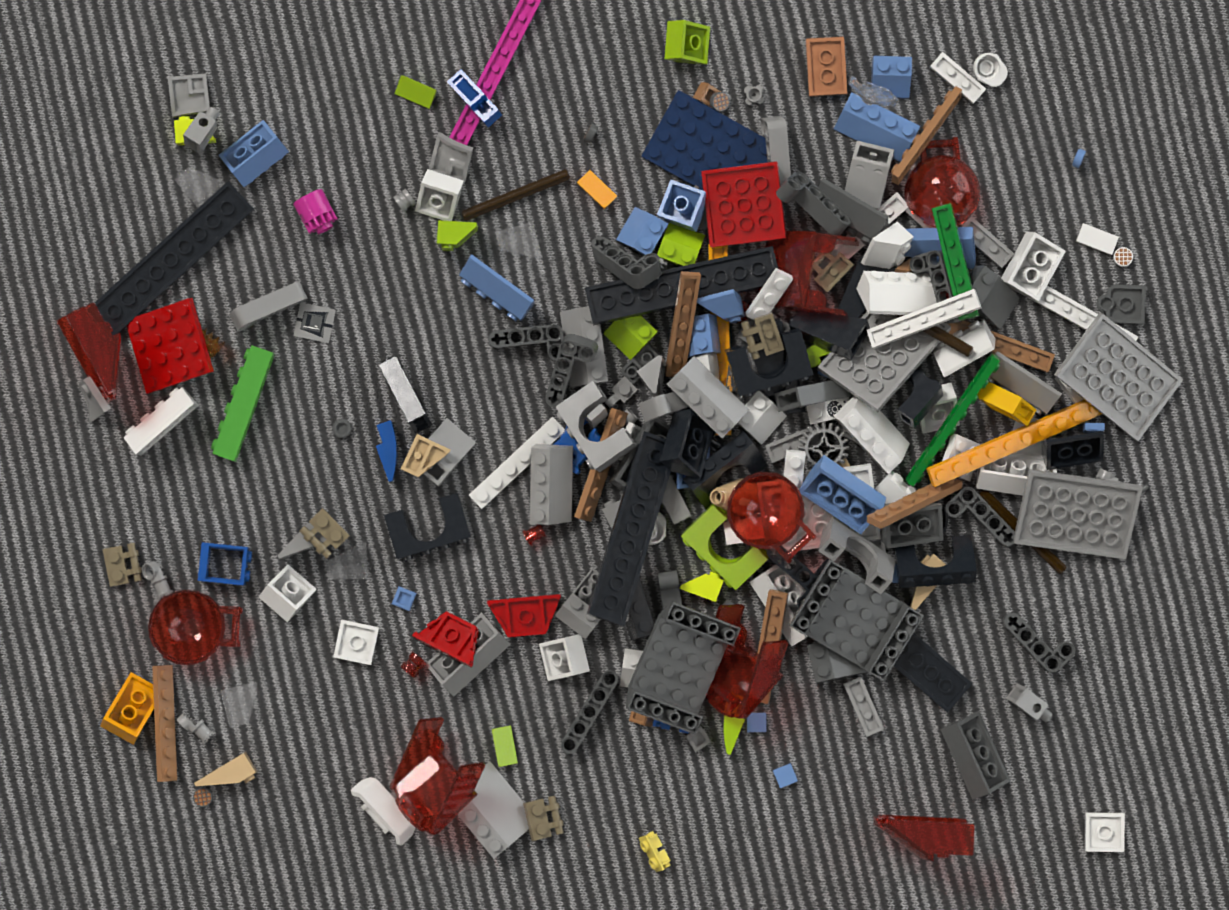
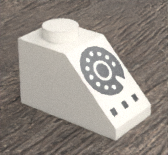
M849 397L806 406L810 425L836 420L833 416L850 400Z

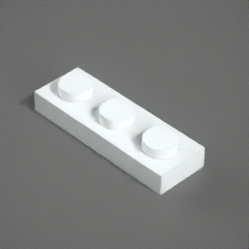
M943 52L930 66L934 72L953 88L955 86L961 88L962 95L972 104L986 90L984 86Z
M775 268L745 312L746 316L754 320V318L770 313L792 282V275Z

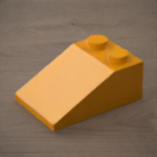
M131 672L105 714L100 727L134 745L154 711L153 684Z

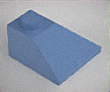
M734 289L697 298L698 304L727 322L736 323L745 317L741 295Z

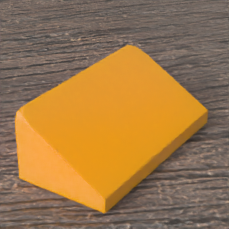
M591 170L577 181V184L604 210L617 198V195Z

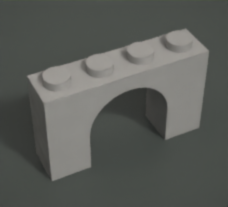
M592 381L556 406L558 410L556 415L562 423L565 422L568 426L566 431L572 439L575 437L578 442L576 446L581 454L585 453L587 456L586 462L592 470L595 469L601 472L635 449L637 444L630 433L624 428H621L603 441L593 442L588 440L584 433L585 418L599 404L608 400L600 386Z
M670 475L662 504L666 508L673 524H676L690 517L691 514ZM613 499L605 503V508L602 509L611 529L613 528L621 500L615 502Z
M833 517L822 530L818 551L833 561L844 550L853 554L866 569L865 584L881 595L893 581L896 559L845 523Z

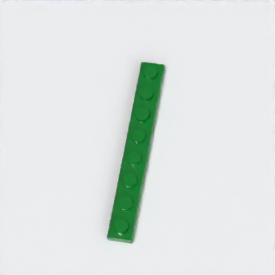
M991 352L905 477L908 484L914 487L916 482L920 483L924 477L923 472L925 469L932 466L936 453L943 450L947 437L954 434L958 421H962L965 418L969 405H973L976 402L980 389H984L987 386L991 373H995L998 370L1000 360L997 355Z

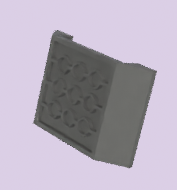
M829 559L789 626L884 681L924 615L885 591L880 595L865 584L866 580Z
M671 601L658 615L628 685L626 709L696 734L703 718L699 714L700 708L728 644L734 646L741 628Z

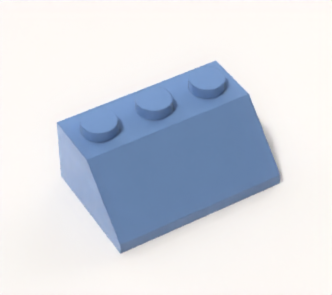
M262 120L220 153L219 157L241 185L245 187L252 183L260 174L267 171L274 163L281 160L289 151L266 122Z

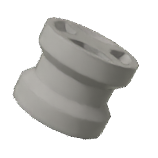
M406 188L402 190L400 195L393 197L403 212H406L408 207L416 205Z

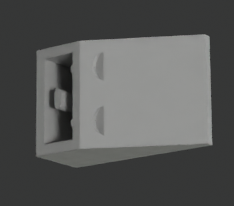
M857 141L845 191L875 209L880 210L894 158V149Z
M448 418L428 438L451 449L449 454L423 473L438 486L444 482L476 444L473 439Z
M593 568L555 615L584 639L587 638L601 620L587 615L599 574Z

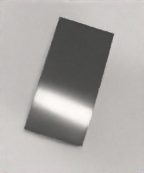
M648 343L620 372L634 384L640 379L637 370L661 354Z

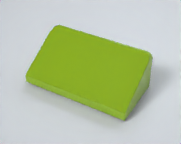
M401 75L394 94L430 109L437 90Z
M511 725L493 728L492 734L498 767L518 763Z

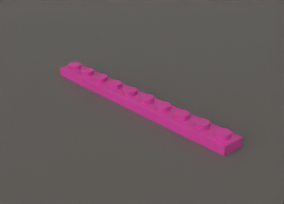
M520 0L476 84L489 100L494 95L542 0ZM467 104L449 137L464 145H468L480 122V119Z

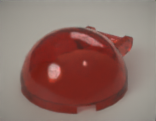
M958 137L946 140H931L920 155L921 162L912 169L904 188L906 204L913 215L916 214L924 220V224L936 227L932 208L951 203L958 226L966 222L978 208L980 201L979 181L974 171L960 159ZM926 148H953V156L938 155L929 158L926 156Z
M757 472L745 477L732 490L728 499L727 517L731 529L745 544L758 549L774 548L789 564L792 561L791 558L811 539L815 540L817 538L802 521L804 518V502L800 491L788 478L774 472ZM801 527L806 534L785 553L779 546L792 539Z
M177 590L164 596L155 605L148 623L149 638L153 647L166 660L175 664L194 665L208 660V657L219 646H241L239 629L240 614L243 613V608L219 606L212 597L197 590ZM223 614H233L231 639H223L225 631Z

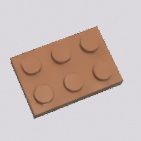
M844 37L806 39L809 97L847 95Z

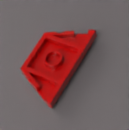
M561 594L487 600V604L507 637L540 635L547 633Z
M446 611L436 620L428 623L427 628L419 633L417 631L413 633L414 639L472 668L479 630L475 625Z

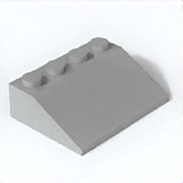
M491 761L445 798L446 802L493 858H496L529 829L523 805L525 802Z

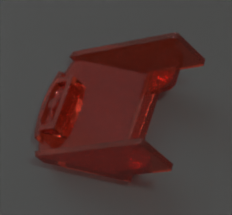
M786 231L787 238L768 240L765 248L773 246L778 269L793 277L792 282L774 308L848 316L844 310L826 308L825 295L820 291L809 290L815 252L830 253L834 250L836 244L859 246V241L856 238L817 233L816 231Z
M90 303L58 319L57 323L86 376L92 378L109 404L117 398L121 336L120 333L111 334L113 329L109 322L104 321L95 303Z
M742 604L721 605L715 618L738 626L741 630L734 646L728 644L705 698L716 710L725 716L738 719L747 718L784 676L779 671L788 642L786 640L763 642L758 654L745 643L747 630L740 623L745 606Z
M442 717L426 718L418 721L390 784V789L395 791L397 797L395 802L404 817L415 828L422 832L426 831L430 835L438 834L478 795L475 792V788L485 768V764L481 762L461 765L457 771L442 755L444 742L438 735L444 721Z
M884 814L873 816V824L919 859L934 862V854H937L939 858H949V855H973L975 825L967 824L966 819Z

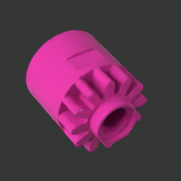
M323 189L315 190L293 203L309 234L312 232H317L318 235L330 230L333 227L332 223L337 220Z

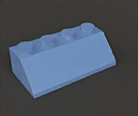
M851 92L833 130L856 141L894 149L893 159L901 162L903 153L906 149L910 148L920 126Z
M473 255L469 257L459 274L464 285L469 288L472 285L478 289L476 291L478 295L484 299L488 297L493 300L491 304L499 310L504 308L508 311L507 316L514 321H517V319L522 321L535 304L534 299Z
M825 455L813 466L798 490L800 494L860 534L870 525L867 523V515L883 508L886 501L884 495Z

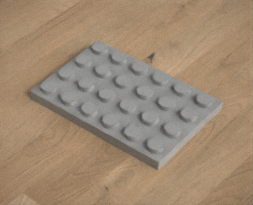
M866 312L861 318L867 319L870 328H873L898 317L892 314H868ZM947 323L936 325L946 332L951 330V326ZM920 331L873 349L867 334L852 360L830 352L818 366V370L873 410L879 412L941 341Z
M1100 312L1054 374L1136 441L1140 440L1183 381L1170 368Z
M1029 469L1015 529L1014 544L1126 559L1143 487L1130 483Z

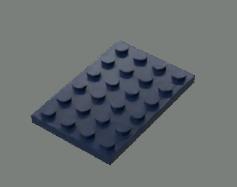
M680 90L677 91L641 155L645 160L690 185H697L700 190H703L701 171L768 163L766 139L763 136Z

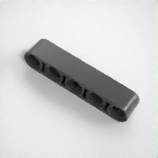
M607 670L602 674L561 742V748L565 753H574L583 741L618 683V675L615 671ZM611 673L615 676L613 684H607L604 681L606 674ZM597 690L605 692V698L602 701H598L594 697V693ZM588 706L595 709V715L592 717H587L584 714V710ZM577 723H582L585 726V731L581 734L576 733L574 730V726ZM568 739L575 742V747L572 750H567L564 747V742Z

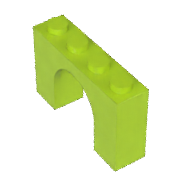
M712 504L683 532L681 537L688 547H692L696 551L697 556L702 561L706 560L710 564V568L714 573L720 574L724 578L723 580L728 587H733L737 590L769 557L766 554V550L757 541L738 558L726 559L716 554L711 546V534L727 519L729 513Z

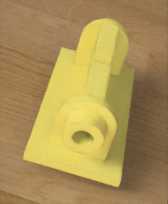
M651 831L645 836L639 837L640 847L647 854L652 869L659 872L670 866L669 862L671 860L665 849L659 852L657 848L663 846L657 833L654 834Z

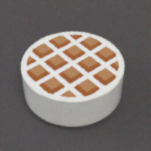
M1121 247L1114 252L1113 260L1116 265L1125 267L1132 262L1133 253L1130 249Z

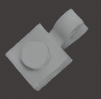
M624 376L611 389L614 395L605 404L611 409L619 400L625 403L638 389Z

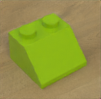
M686 20L668 21L664 59L680 63L706 65L710 26Z
M438 220V247H441L442 251H453L454 248H459L478 231L477 223Z
M669 223L657 255L668 263L679 267L694 264L705 235Z
M639 315L614 321L604 332V335L631 360L648 344L658 331Z

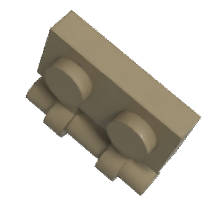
M831 243L825 248L823 247L819 251L820 254L814 260H810L804 270L808 276L813 271L818 274L814 281L826 293L854 265L841 252L834 257L831 252L835 247ZM825 259H828L830 263L822 269L819 265Z
M772 312L754 318L756 325L754 327H750L748 321L741 323L743 337H746L748 343L747 350L748 353H751L753 360L760 358L758 351L764 349L766 356L784 350ZM753 334H759L760 343H755Z
M324 508L309 521L314 526L311 531L305 526L300 529L304 539L307 542L309 541L316 548L315 551L319 555L322 554L326 559L332 554L327 549L330 544L337 549L350 537ZM318 532L326 539L323 543L315 537Z
M135 543L127 544L129 552L125 553L122 545L102 549L110 587L130 583L129 575L134 576L135 582L142 581V567H139L137 557L139 552L136 550ZM126 558H130L132 569L127 570Z
M555 796L548 797L549 805H545L543 799L523 803L532 841L551 837V828H555L556 835L564 833L562 827L564 825L563 819H560L558 810L560 806ZM547 811H551L553 822H548Z

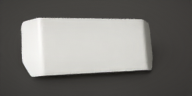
M369 777L363 779L351 789V794L359 797L365 803L361 806L363 811L365 810L382 828L384 834L390 830L396 838V844L402 846L413 835L416 828L415 820L376 778Z

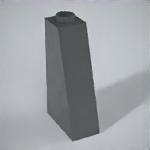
M833 380L775 393L778 412L854 396Z

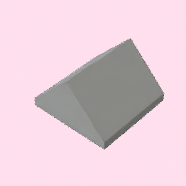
M658 355L637 370L640 380L653 397L659 396L662 393L666 363L661 355Z

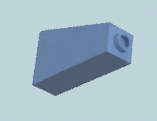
M958 227L967 268L973 269L976 262L973 227ZM937 228L906 229L914 237L910 243L911 248L904 256L914 257L929 251L942 250Z

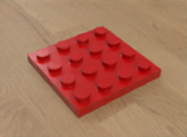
M777 161L701 171L703 191H706L705 208L710 247L787 238L783 202L776 194V191L781 186Z
M187 298L136 316L127 325L146 394L214 372L193 298Z

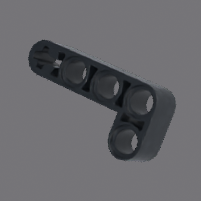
M771 542L766 547L767 556L805 589L797 599V607L800 608L801 601L806 598L818 576L781 544ZM778 546L779 553L784 555V552H786L787 555L783 556L781 561L778 562L780 558L776 554L770 555L772 547L777 548ZM787 559H793L795 565L793 568L787 569L784 566V562ZM806 571L809 573L807 581L799 580L801 572Z

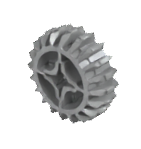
M821 422V428H819L817 423H814V430L810 426L807 427V430L810 432L809 434L804 431L801 433L806 438L805 440L798 439L800 443H803V446H797V449L806 452L805 464L809 461L807 465L809 470L817 462L811 459L808 451L818 452L820 459L823 455L827 457L830 452L838 451L832 461L835 463L838 461L842 464L845 463L841 457H848V454L844 453L843 450H848L849 446H843V443H847L848 439H841L845 433L843 431L839 434L837 433L840 427L836 426L832 430V423H829L827 428L825 422ZM826 432L835 436L838 445L828 443ZM820 433L819 441L816 444L808 445L811 438ZM824 442L826 446L833 448H828L825 450L826 452L822 453L820 449L815 447H819Z

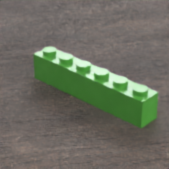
M251 345L250 349L247 348L244 355L246 362L244 367H240L237 377H239L238 384H234L231 391L233 398L231 403H227L224 413H226L225 420H221L218 427L219 437L214 439L211 446L212 454L234 462L237 461L274 359V353Z

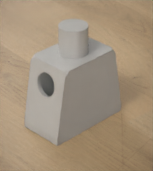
M209 107L206 114L203 112L197 114L183 134L184 144L187 147L202 154L217 129L216 118L219 115V111Z
M1018 683L1006 697L1008 701L1035 720L1040 718L1044 722H1048L1052 717V713L1047 710L1048 704Z

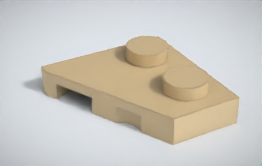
M417 434L401 469L420 477L449 454L451 449Z

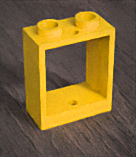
M988 382L987 386L984 389L981 388L977 394L978 399L992 410L1027 427L1037 411L1022 397L991 382Z

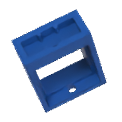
M202 542L198 581L246 585V582L250 580V570H247L248 563L252 561V551H249L250 547ZM211 548L243 551L240 580L208 577Z

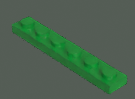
M949 203L932 208L954 297L973 288L953 207ZM976 310L958 318L962 321L977 317L979 313Z

